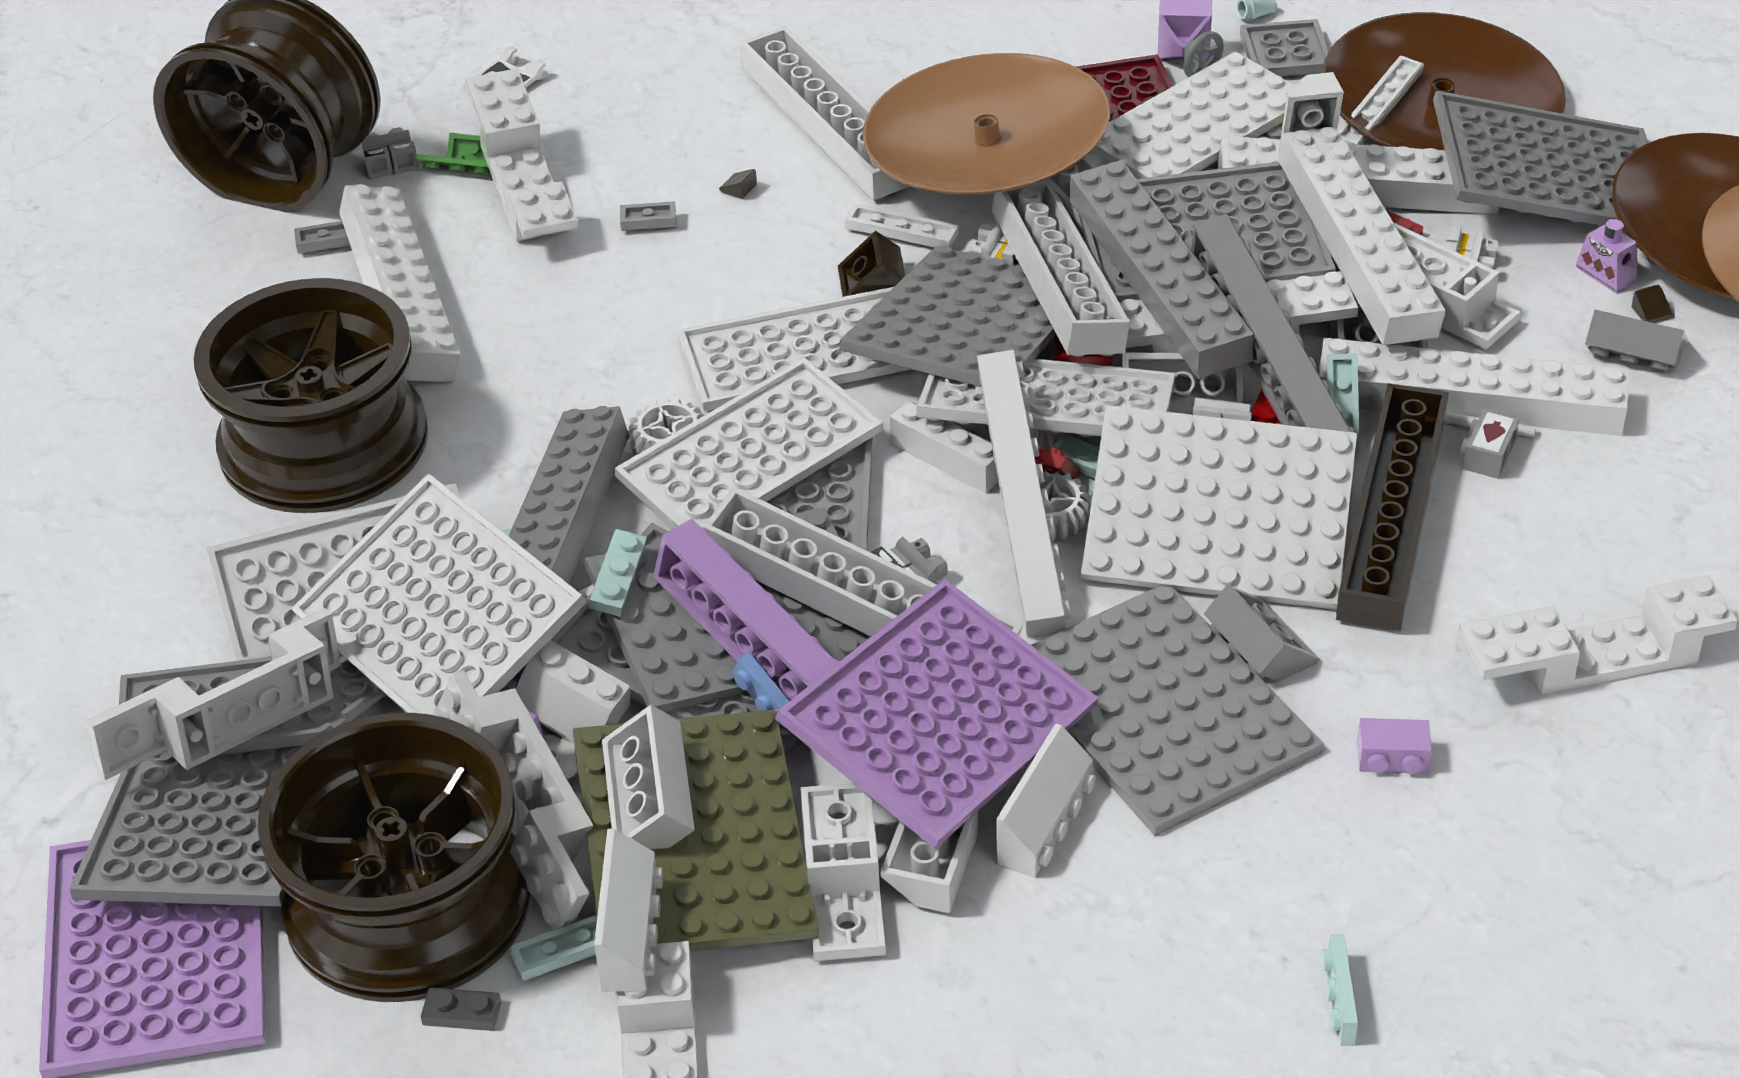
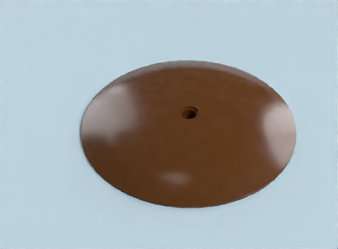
M1412 12L1376 18L1351 29L1339 38L1329 50L1323 66V73L1333 72L1344 91L1340 116L1364 136L1387 147L1404 146L1417 149L1433 148L1445 150L1433 102L1436 91L1562 114L1565 109L1566 97L1563 82L1552 63L1538 49L1508 30L1466 16L1436 12ZM1399 56L1423 63L1424 69L1422 74L1379 125L1371 130H1367L1365 127L1369 124V121L1362 118L1361 113L1355 118L1351 116Z
M1686 133L1660 138L1636 149L1620 165L1612 186L1613 207L1618 220L1624 224L1623 230L1628 237L1636 241V246L1648 258L1667 272L1695 287L1734 299L1718 281L1709 267L1702 246V228L1708 210L1722 194L1739 185V137L1718 133Z

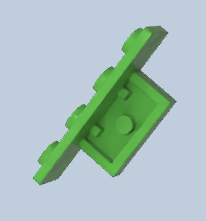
M449 133L446 157L416 154L415 160L424 163V168L439 169L440 165L449 166V170L456 172H465V168L475 169L474 173L491 174L481 148L479 135Z

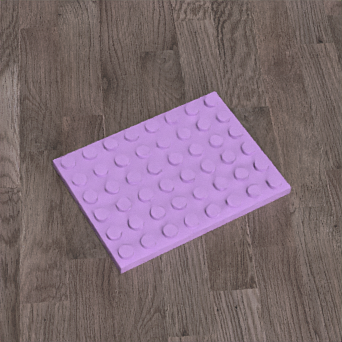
M943 579L781 707L775 719L935 849L1031 764L1055 723L1062 725L1068 731L1095 707L1099 698L957 587Z
M91 840L50 846L39 1072L42 1078L61 1077L266 1044L263 906L72 900L69 889Z

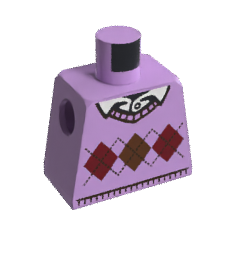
M1610 219L1605 225L1586 236L1576 262V268L1617 294L1637 281L1638 247L1636 246V241L1622 233L1624 224L1620 220Z

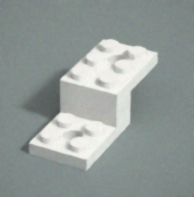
M854 783L801 787L808 884L811 886L819 927L818 938H812L814 961L886 955L872 797ZM836 812H842L846 814V816L841 819H834L830 817L831 814ZM851 921L856 926L851 929H843L839 927V924Z

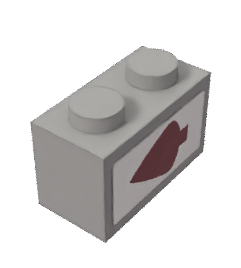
M1483 409L1479 420L1473 419L1469 431L1470 439L1464 438L1461 446L1460 456L1464 457L1463 470L1499 479L1516 442L1520 418Z

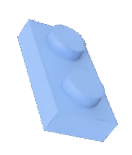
M750 652L738 659L732 671L737 685L742 690H746L755 700V705L759 711L776 709V712H778L781 707L789 702Z

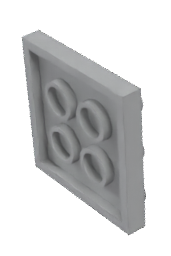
M1317 19L1240 25V36L1247 58L1278 76L1290 77L1301 74L1323 73L1325 58L1329 51Z

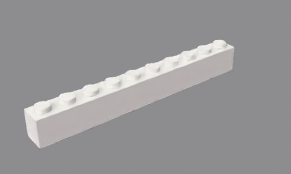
M1014 350L977 355L978 373L1027 637L1058 633L1065 629V619L1071 618L1068 599H1061L1060 591L1065 590L1063 572H1056L1055 567L1056 563H1060L1057 544L1051 545L1050 536H1055L1052 517L1046 518L1045 509H1049L1047 490L1041 491L1039 484L1044 482L1042 464H1035L1034 457L1039 456L1037 438H1030L1029 431L1034 430L1032 412H1025L1024 405H1029L1027 387L1020 386V380L1024 379L1022 361L1016 362Z

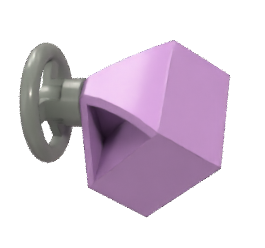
M1160 0L1158 55L1160 59L1184 60L1183 68L1188 78L1201 71L1211 56L1213 58L1208 66L1221 60L1224 43L1221 35L1211 31L1212 0ZM1211 39H1213L1216 43V45L1210 47ZM1192 62L1195 63V67H1194L1193 71H1192V68H1191V63H1192Z

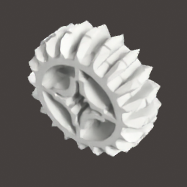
M668 399L665 403H660L656 400L655 405H645L644 410H637L636 416L631 418L627 432L630 448L633 453L638 455L703 417L705 414L701 413L699 407L693 408L691 402L682 404L680 399L676 402H670Z
M1045 470L1043 473L1044 482L1039 484L1041 491L1047 490L1049 509H1045L1046 518L1052 517L1055 536H1050V540L1052 543L1055 538L1065 541L1067 535L1076 536L1078 530H1084L1086 522L1089 521L1091 509L1090 495L1088 494L1087 487L1081 485L1080 479H1072L1070 473L1062 476L1059 471L1050 474Z

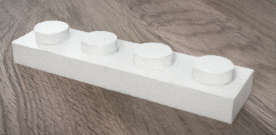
M857 203L853 205L845 218V228L871 234L876 230L886 238H894L931 247H951L959 235V225Z

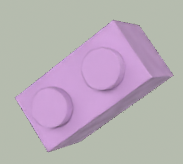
M1360 718L1357 739L1359 771L1428 774L1432 752L1429 720Z

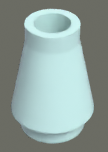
M1238 0L1237 2L1238 16L1246 21H1251L1269 13H1275L1277 9L1276 0Z

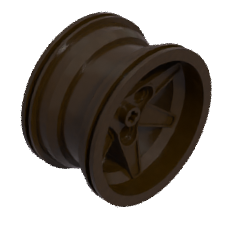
M228 0L210 20L205 35V43L188 46L174 55L156 78L153 92L155 116L165 141L176 158L199 182L224 199L285 213L303 208L317 196L330 177L333 157L351 152L364 141L376 125L381 103L376 74L360 44L338 20L308 0Z
M332 278L300 279L275 284L248 294L226 307L207 325L195 348L194 369L203 397L213 409L223 416L216 433V452L226 481L237 493L255 504L273 510L292 513L328 512L351 507L382 494L400 482L417 464L426 447L428 424L421 397L416 389L404 379L412 356V342L406 317L401 308L391 298L377 289L354 281Z
M422 713L379 714L344 723L315 737L292 754L273 776L266 788L258 813L259 840L266 864L272 876L280 887L286 891L281 910L290 947L303 968L323 985L347 996L368 1001L404 1002L426 998L429 987L455 989L478 977L496 963L514 943L526 921L531 894L527 889L525 878L510 853L516 838L512 833L515 819V798L510 774L501 755L488 740L471 728L440 716ZM462 829L468 830L484 839L475 843L448 842ZM367 835V841H363L360 843L355 841L360 837ZM352 879L338 893L321 889L312 884L314 880Z

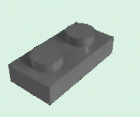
M429 987L421 1013L422 1025L494 1031L502 1002L500 993Z

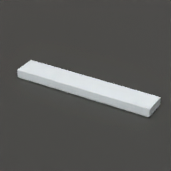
M1399 56L1351 116L1355 118L1361 113L1362 118L1369 121V124L1365 127L1367 130H1371L1379 125L1422 74L1424 64ZM1346 121L1338 130L1345 143L1364 145L1368 140V137L1354 129Z

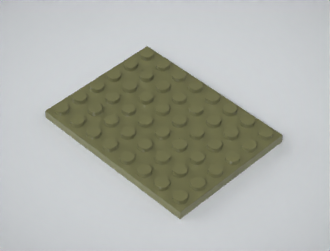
M776 709L677 719L681 725L695 831L670 848L651 849L655 853L656 867L663 868L662 889H656V895H660V917H654L653 924H657L658 928L657 944L689 941L690 951L818 938L819 927L811 886L808 884L807 866L779 722L775 719L777 715ZM623 724L573 728L582 807L593 824L592 829L586 832L596 917L598 916L607 829H612L602 739Z

